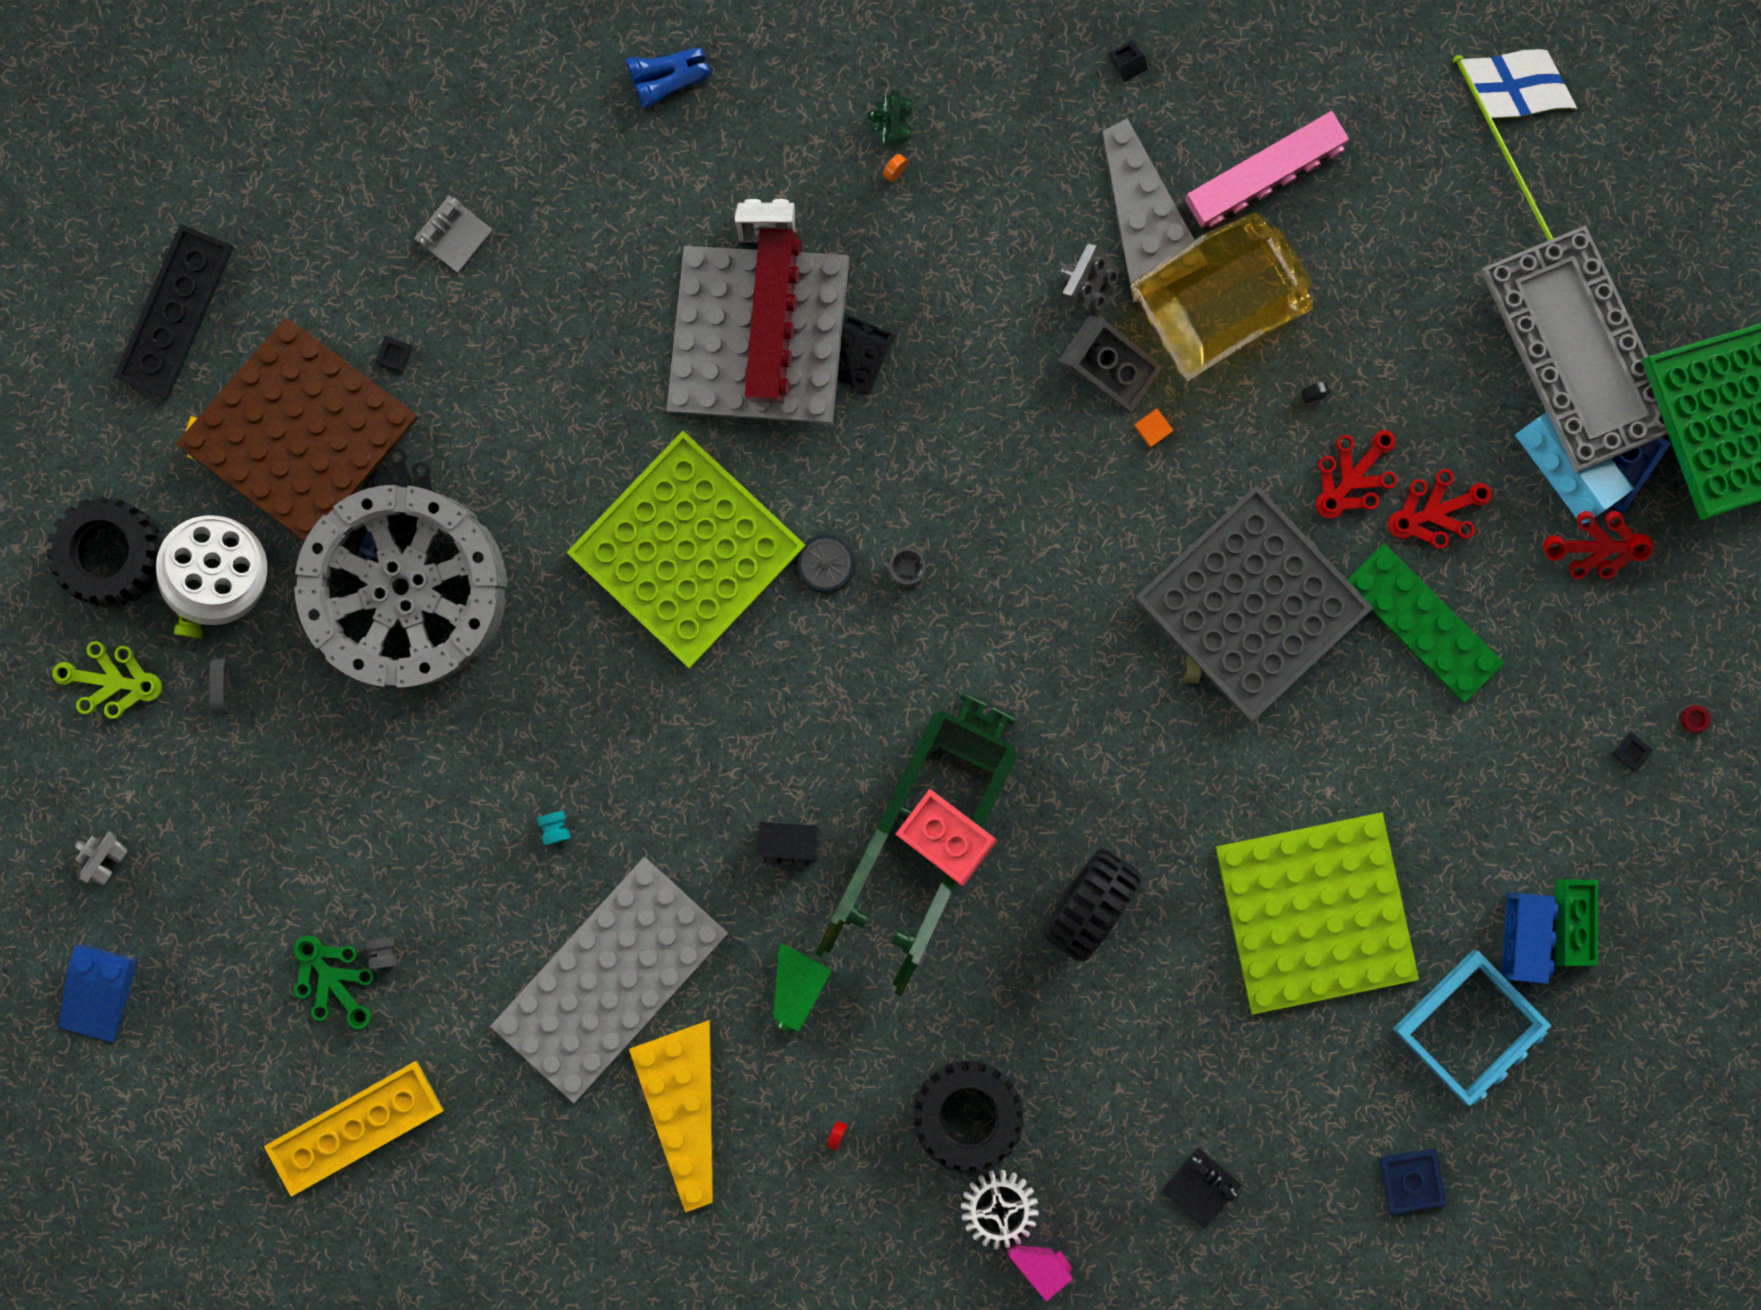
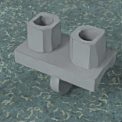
M111 831L107 832L96 850L94 846L99 840L94 836H91L87 843L78 840L75 844V847L80 851L75 859L77 862L83 864L88 856L90 857L79 873L81 875L80 879L86 883L90 879L93 882L104 885L112 874L110 869L100 864L105 856L119 863L127 853V848L117 841L116 835Z

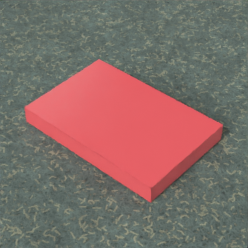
M931 789L927 791L895 834L962 886L967 883L998 841Z

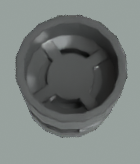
M903 548L896 551L891 557L889 575L897 586L912 588L917 586L924 578L926 562L923 555L917 550Z

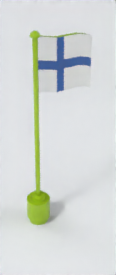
M1542 49L1522 50L1492 58L1464 59L1461 55L1455 56L1453 63L1458 64L1547 240L1553 239L1492 120L1497 118L1524 117L1555 109H1577L1547 50Z

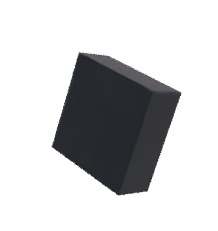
M385 336L375 362L403 373L413 346Z
M1629 732L1612 755L1633 772H1637L1653 752V749L1635 734Z

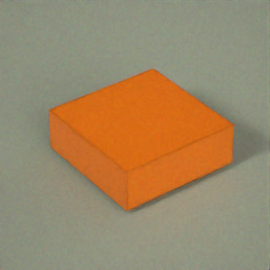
M1157 408L1134 424L1135 429L1150 448L1174 431Z

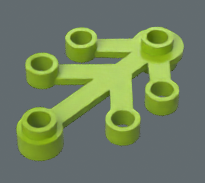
M97 641L89 643L87 654L98 661L106 674L77 670L73 664L67 662L58 663L52 673L54 680L62 685H70L78 681L104 686L90 697H82L77 701L76 708L82 714L93 713L96 706L121 689L133 690L119 702H109L105 705V715L111 719H118L126 709L139 700L153 701L162 692L161 680L154 674L145 673L134 658L133 650L127 646L118 647L114 655L118 662L125 663L134 679L122 676L106 653L105 645ZM99 645L101 648L98 655H94L92 652L93 647ZM122 650H127L129 653L125 660H122L120 657ZM66 668L68 674L62 679L59 675L60 670ZM146 682L151 684L149 692H144L143 684ZM88 700L90 702V708L89 710L84 711L82 708V704L84 701ZM116 705L118 713L113 716L110 714V708Z

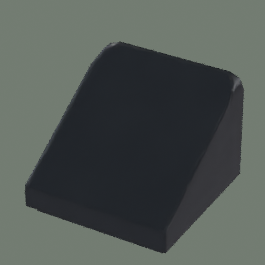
M1132 40L1108 53L1124 82L1148 70L1144 54Z

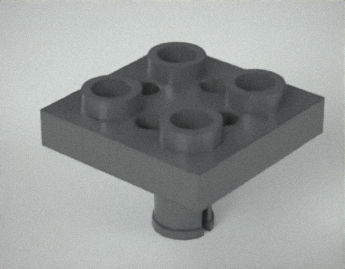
M1088 243L1077 266L1073 267L1067 264L1061 270L1060 279L1062 282L1067 283L1063 294L1086 316L1098 317L1100 311L1105 306L1106 299L1113 285L1118 280L1121 270L1096 245Z

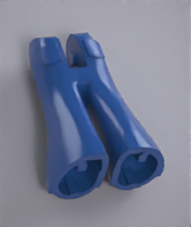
M693 48L658 58L630 57L626 59L628 71L643 110L653 106L669 94L683 87L701 82L712 74L708 63H701L706 58L702 48Z

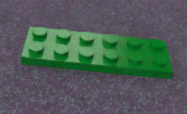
M1385 543L1347 579L1373 607L1371 612L1462 703H1465L1504 664Z

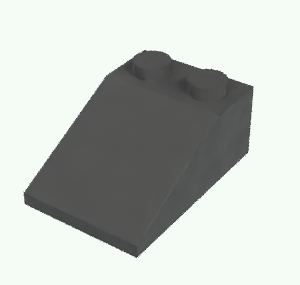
M1091 315L1088 316L1058 360L1059 363L1077 377L1131 413L1163 368L1160 363L1107 321Z

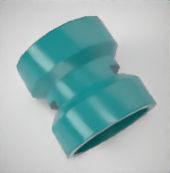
M564 811L537 817L538 826L544 831L542 835L543 845L571 839L569 830L564 828L566 820Z

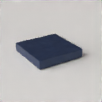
M1436 1148L1379 1157L1389 1215L1447 1206Z

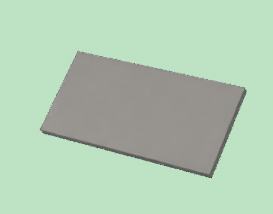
M1586 225L1482 268L1481 273L1575 473L1669 435L1641 359L1648 357Z

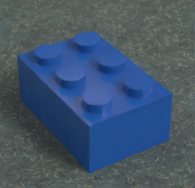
M1507 893L1501 971L1505 979L1549 983V977L1552 978L1554 962L1550 960L1551 949H1554L1556 944V933L1552 930L1553 920H1556L1558 916V903H1555L1554 896Z

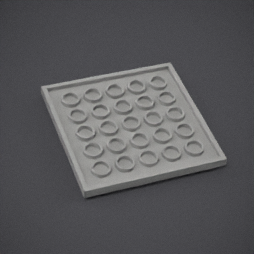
M684 246L666 411L678 414L833 424L849 256L801 252L800 256H797L796 267H799L800 276L798 284L794 285V295L797 296V308L795 312H792L791 322L794 323L795 332L793 340L789 341V350L792 352V364L790 368H787L786 378L789 379L790 383L789 394L784 397V403L751 402L744 396L758 250Z

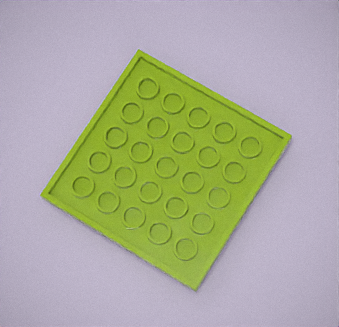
M682 431L566 553L690 669L795 559L806 545L689 435Z
M1383 812L1215 847L1250 1013L1252 1015L1419 980Z

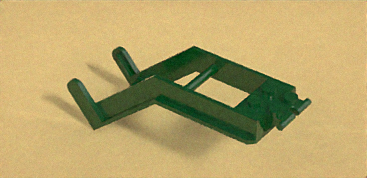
M965 692L962 693L960 700L966 703L958 718L944 711L932 715L815 955L822 957L824 951L830 954L844 923L848 925L852 923L862 929L864 928L869 915L859 911V907L855 906L854 903L897 816L906 820L913 811L903 806V803L932 744L993 774L971 819L982 828L1018 756L1013 745L999 739L1006 722L1013 725L1016 717L994 706L987 716L982 713L987 703ZM946 873L917 934L911 933L909 936L898 930L892 941L893 944L903 948L902 952L907 954L892 985L897 987L894 994L900 997L924 953L956 883Z

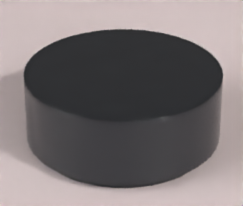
M1319 382L1305 388L1301 392L1304 403L1309 404L1326 397L1331 391L1326 382Z

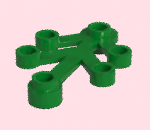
M311 935L299 938L293 949L296 959L300 961L298 983L294 987L295 995L298 998L304 999L312 994L313 988L309 980L313 965L319 973L315 1006L311 1010L312 1017L316 1021H323L329 1017L330 1009L327 1003L330 988L347 1009L348 1024L355 1029L367 1027L372 1020L371 1011L365 1006H359L340 980L370 985L375 979L373 970L369 968L353 970L329 967L322 957L340 958L345 963H351L358 956L356 948L353 946H345L343 948L322 946L320 940ZM307 944L313 947L311 955H307L304 952V947ZM346 949H350L353 952V957L350 960L344 957ZM364 971L370 973L371 978L368 982H364L361 979V974ZM302 984L308 988L306 995L299 993L298 989ZM318 1007L325 1009V1016L322 1018L316 1015ZM359 1011L365 1014L363 1022L356 1020V1014Z

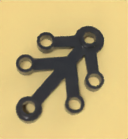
M394 448L388 453V460L395 467L398 482L376 469L368 479L380 486L397 485L405 488L412 486L405 462L407 459L405 451L400 448ZM397 451L401 454L399 462H395L393 459V455ZM416 463L412 467V475L419 479L421 488L433 492L429 477L431 473L429 465L426 463ZM419 466L425 468V474L422 477L417 473ZM364 502V503L362 504V507H363L365 510H368V509L366 508V502ZM433 502L431 504L435 506V513H437L439 511V505L436 502ZM400 513V515H396L398 518L397 524L392 525L390 523L391 526L389 528H398L402 523L417 520L419 517Z

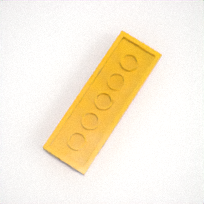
M415 1061L265 1145L264 1148L292 1197L444 1110L420 1065Z

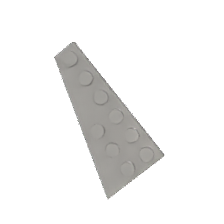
M1127 118L1104 130L1102 135L1131 289V298L1134 304L1206 266L1207 262Z

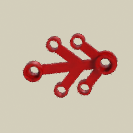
M1387 430L1376 433L1372 438V448L1354 469L1351 450L1354 447V439L1349 435H1343L1337 440L1336 448L1340 453L1342 482L1334 489L1332 471L1336 468V461L1331 456L1323 457L1318 462L1323 493L1316 500V510L1319 515L1326 519H1333L1338 517L1344 509L1364 508L1370 511L1379 505V497L1371 492L1365 494L1362 498L1344 497L1351 489L1375 487L1391 489L1397 484V476L1391 471H1387L1381 476L1362 477L1381 453H1388L1395 447L1396 439L1393 433ZM1382 436H1385L1389 439L1388 446H1384L1380 443V438ZM1341 440H1348L1350 447L1348 449L1342 448ZM1323 461H1330L1332 468L1330 470L1324 469L1322 466ZM1384 476H1390L1392 478V485H1386L1384 483ZM1366 497H1372L1374 499V506H1368L1366 504ZM1330 499L1335 502L1334 509L1326 507L1327 500Z
M1442 469L1435 476L1436 483L1425 509L1413 514L1419 497L1423 496L1428 489L1427 483L1424 480L1417 479L1409 486L1410 493L1402 511L1395 512L1389 518L1388 529L1396 538L1405 539L1412 535L1431 543L1435 549H1442L1449 542L1448 535L1442 531L1433 533L1418 524L1429 521L1457 533L1461 539H1468L1475 533L1474 525L1469 521L1461 523L1444 514L1470 504L1478 507L1484 506L1491 500L1492 491L1488 485L1477 483L1469 489L1467 494L1439 504L1446 487L1454 480V475L1450 470ZM1442 473L1448 475L1449 481L1447 483H1443L1440 480ZM1414 484L1422 485V493L1415 492ZM1478 489L1484 490V499L1477 497L1476 492ZM1400 519L1407 522L1406 529H1401L1398 526ZM1463 525L1470 528L1469 535H1464L1461 532ZM1437 535L1443 537V545L1436 544L1435 537Z
M1583 511L1578 514L1577 523L1580 529L1587 531L1596 541H1564L1562 537L1553 535L1544 541L1543 551L1545 556L1551 561H1559L1567 553H1592L1583 561L1575 560L1570 563L1569 571L1574 579H1582L1589 570L1597 565L1599 576L1607 580L1613 578L1616 571L1631 560L1645 561L1649 559L1654 550V542L1646 534H1635L1624 523V519L1618 511L1609 512L1605 517L1608 528L1612 531H1617L1625 540L1613 541L1596 523L1594 515L1590 511ZM1587 518L1590 519L1589 522H1587V523H1582V521H1583L1584 519H1587ZM1613 519H1619L1616 523H1610ZM1612 553H1621L1613 561L1604 560ZM1579 567L1582 568L1581 571H1579V572H1574V570H1575L1576 568H1579ZM1605 568H1611L1607 572H1602Z

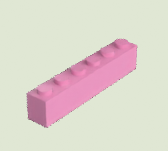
M1330 111L1187 194L1185 202L1201 228L1208 224L1210 228H1213L1225 220L1224 215L1233 211L1234 214H1237L1249 206L1248 201L1255 197L1258 200H1262L1273 192L1271 188L1281 183L1284 187L1297 178L1295 174L1304 169L1308 173L1320 166L1321 159L1327 156L1333 159L1345 151L1344 146L1349 138L1334 113Z

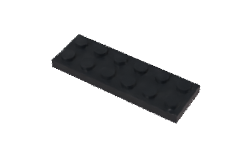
M182 224L179 225L114 375L115 379L163 399H169L234 246Z

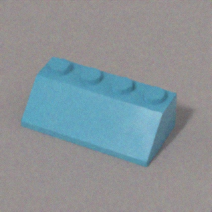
M1547 412L1515 434L1576 518L1583 511H1590L1595 518L1634 489L1612 458L1575 473ZM1584 519L1582 523H1587L1590 519Z

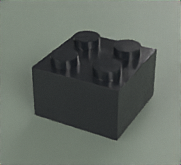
M759 822L757 856L763 857V863L781 864V859L787 858L792 859V865L810 866V860H816L818 826Z

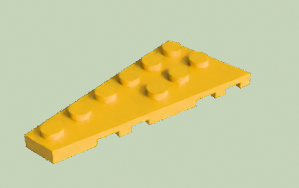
M710 1020L629 1049L685 1212L713 1202Z

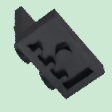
M845 313L842 325L837 380L863 392L870 393L886 353L891 348L896 335Z

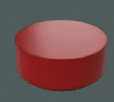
M841 1121L836 1122L827 1141L828 1148L838 1151L848 1129L847 1124Z

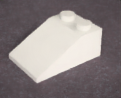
M747 199L744 203H738L735 224L739 243H758L760 228L794 230L795 232L794 203H789V200L775 199L772 200V203H761V200Z

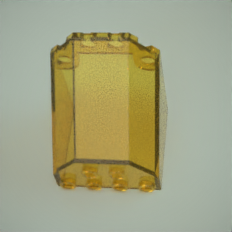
M1257 212L1203 234L1130 284L1136 300L1142 304L1148 315L1149 322L1156 328L1162 338L1163 346L1172 355L1179 373L1185 377L1186 381L1205 373L1313 309V300L1308 295V289L1312 288L1309 274L1304 269L1302 262L1288 242L1284 232L1277 226L1270 228L1266 224L1264 217Z

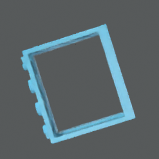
M1472 950L1392 1030L1464 1104L1471 1106L1473 1103L1476 1105L1487 1096L1486 1090L1493 1083L1497 1085L1508 1075L1506 1070L1513 1063L1517 1065L1528 1055L1526 1050L1533 1043L1538 1045L1544 1040L1543 1037L1547 1034L1546 1031L1551 1025L1479 951ZM1479 968L1530 1020L1532 1025L1472 1085L1464 1090L1414 1039L1411 1033Z

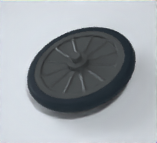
M819 534L811 537L804 543L806 546L797 555L796 568L800 579L807 587L817 592L831 593L842 589L849 583L855 572L856 559L851 546L844 539L833 534Z

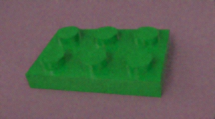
M1556 879L1554 896L1556 903H1558V916L1554 920L1556 928L1555 966H1598V880Z

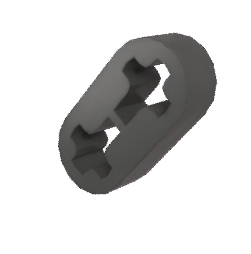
M211 659L209 705L211 712H228L229 662L227 659Z

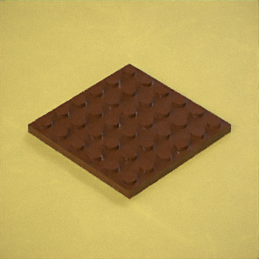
M286 317L176 444L305 542L308 534L323 515L327 516L334 509V505L357 492L386 458L389 451L397 445L418 420V416Z

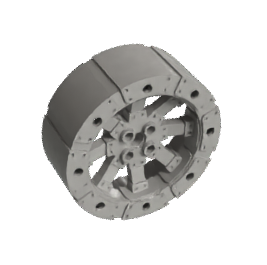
M377 486L357 492L333 506L334 509L327 516L323 515L312 528L302 546L296 565L295 574L298 576L297 587H294L297 611L302 626L316 649H320L326 656L325 659L341 672L359 681L382 687H410L431 684L449 678L470 665L469 662L475 657H479L494 638L502 621L506 606V569L499 547L490 531L477 520L478 517L462 504L444 495L419 487ZM371 500L373 502L372 508L365 510L362 504ZM433 502L439 505V511L435 514L430 513L428 509L429 505ZM400 513L419 517L416 525L418 529L413 541L403 553L399 545L395 543L389 528L391 525L388 517L400 515ZM365 525L368 532L372 533L378 548L377 556L379 562L362 559L343 547L344 542L350 537L348 534ZM440 530L452 536L460 553L453 556L454 559L438 565L435 563L427 565L428 551L434 537L439 534ZM476 552H481L484 556L481 563H475L473 560V555ZM395 562L398 565V569L396 572L391 573L388 570V565ZM333 567L341 570L344 569L359 576V579L368 585L359 589L358 593L342 598H330L327 578H330L331 568ZM418 574L422 575L424 578V581L421 585H418V582L415 578V576ZM459 575H468L471 592L468 596L467 605L456 604L442 597L443 595L436 591L437 587L448 579ZM400 579H405L409 584V589L404 595H400L396 591V583ZM378 588L385 590V596L382 599L378 596ZM403 601H409L411 603V609L409 611H404L402 609L401 605ZM376 608L373 617L375 620L366 637H363L357 644L353 639L345 636L344 630L338 622L339 620L347 617L348 614L363 609L370 610ZM425 611L432 614L436 613L450 620V623L456 626L449 639L435 648L432 641H429L425 629ZM473 618L478 619L480 622L479 628L475 630L469 626V622ZM400 620L403 628H406L409 637L411 657L392 660L390 657L381 656L384 648L383 643L391 628H394ZM356 659H361L364 662V667L361 670L353 666ZM424 662L430 665V671L427 674H423L420 671V666Z

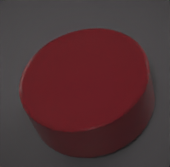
M1692 705L1683 710L1680 722L1687 732L1701 733L1709 727L1711 716L1705 707Z

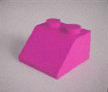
M1010 1244V1248H1006L1009 1257L1046 1302L1073 1280L1070 1273L1073 1268L1061 1251L1055 1254L1051 1248Z

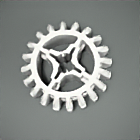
M991 1170L989 1171L991 1180L986 1181L981 1174L978 1176L981 1182L979 1187L974 1182L969 1184L975 1192L974 1194L964 1192V1197L971 1201L970 1203H961V1208L970 1210V1212L964 1213L961 1217L963 1221L972 1220L965 1228L967 1231L977 1229L973 1234L974 1240H978L984 1235L983 1246H987L990 1239H993L994 1249H999V1240H1004L1005 1247L1010 1248V1238H1014L1015 1242L1020 1244L1021 1240L1018 1236L1020 1232L1026 1237L1030 1235L1025 1226L1035 1227V1221L1029 1219V1216H1038L1039 1212L1036 1209H1030V1206L1038 1204L1036 1198H1027L1034 1192L1032 1187L1024 1191L1022 1190L1027 1183L1024 1178L1016 1184V1173L1013 1172L1009 1180L1005 1179V1170H1001L1000 1178L995 1179L994 1171ZM999 1186L1014 1190L1022 1200H1005L1001 1196ZM991 1188V1203L982 1207V1209L976 1210L980 1196ZM996 1196H998L1002 1206L1007 1207V1211H1004L1002 1216L1003 1223H1001L997 1212H992V1208H996ZM1023 1209L1020 1221L1014 1228L1009 1230L1007 1224L1008 1217L1012 1213L1018 1212L1017 1210ZM992 1218L996 1220L1000 1232L986 1229L980 1224L978 1219Z

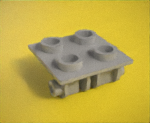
M448 196L414 239L458 273L493 229L463 207V204L456 198Z

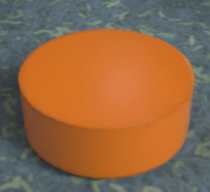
M901 154L895 155L884 168L883 176L891 183L896 181L906 169L909 161Z

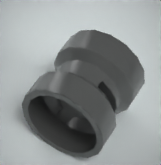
M394 937L366 941V949L371 955V958L368 960L369 969L398 965L397 957L393 954L395 946Z

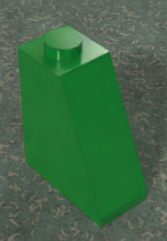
M781 943L778 951L773 1018L778 1020L777 1026L792 1033L793 1029L799 1032L832 970L784 943Z

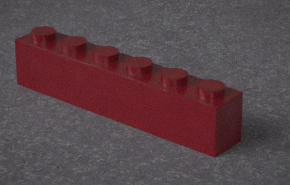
M762 228L759 230L744 395L751 402L784 403V397L789 394L790 383L789 379L786 378L787 368H790L792 364V352L789 350V341L793 340L795 332L794 323L791 322L792 312H795L797 308V296L794 295V285L798 284L800 276L799 267H796L797 256H800L802 252V240L799 239L794 230Z

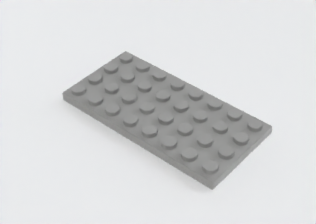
M643 857L490 1027L570 1101L575 1103L726 937L728 932L646 857Z

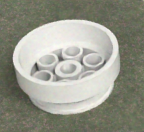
M215 515L192 518L178 525L164 539L156 562L157 583L166 603L183 618L205 625L229 623L247 614L261 598L267 578L266 554L254 533L233 519ZM204 533L210 539L207 542L199 543L194 539V536ZM227 538H234L238 541V545L227 547L223 544V541ZM185 554L191 560L186 564H180L175 558L178 555ZM208 559H216L220 565L212 569L208 568L204 563ZM243 563L249 567V570L245 573H238L233 567L236 564ZM190 580H197L202 586L199 589L191 590L186 586V583ZM220 584H225L231 590L227 594H219L215 588Z

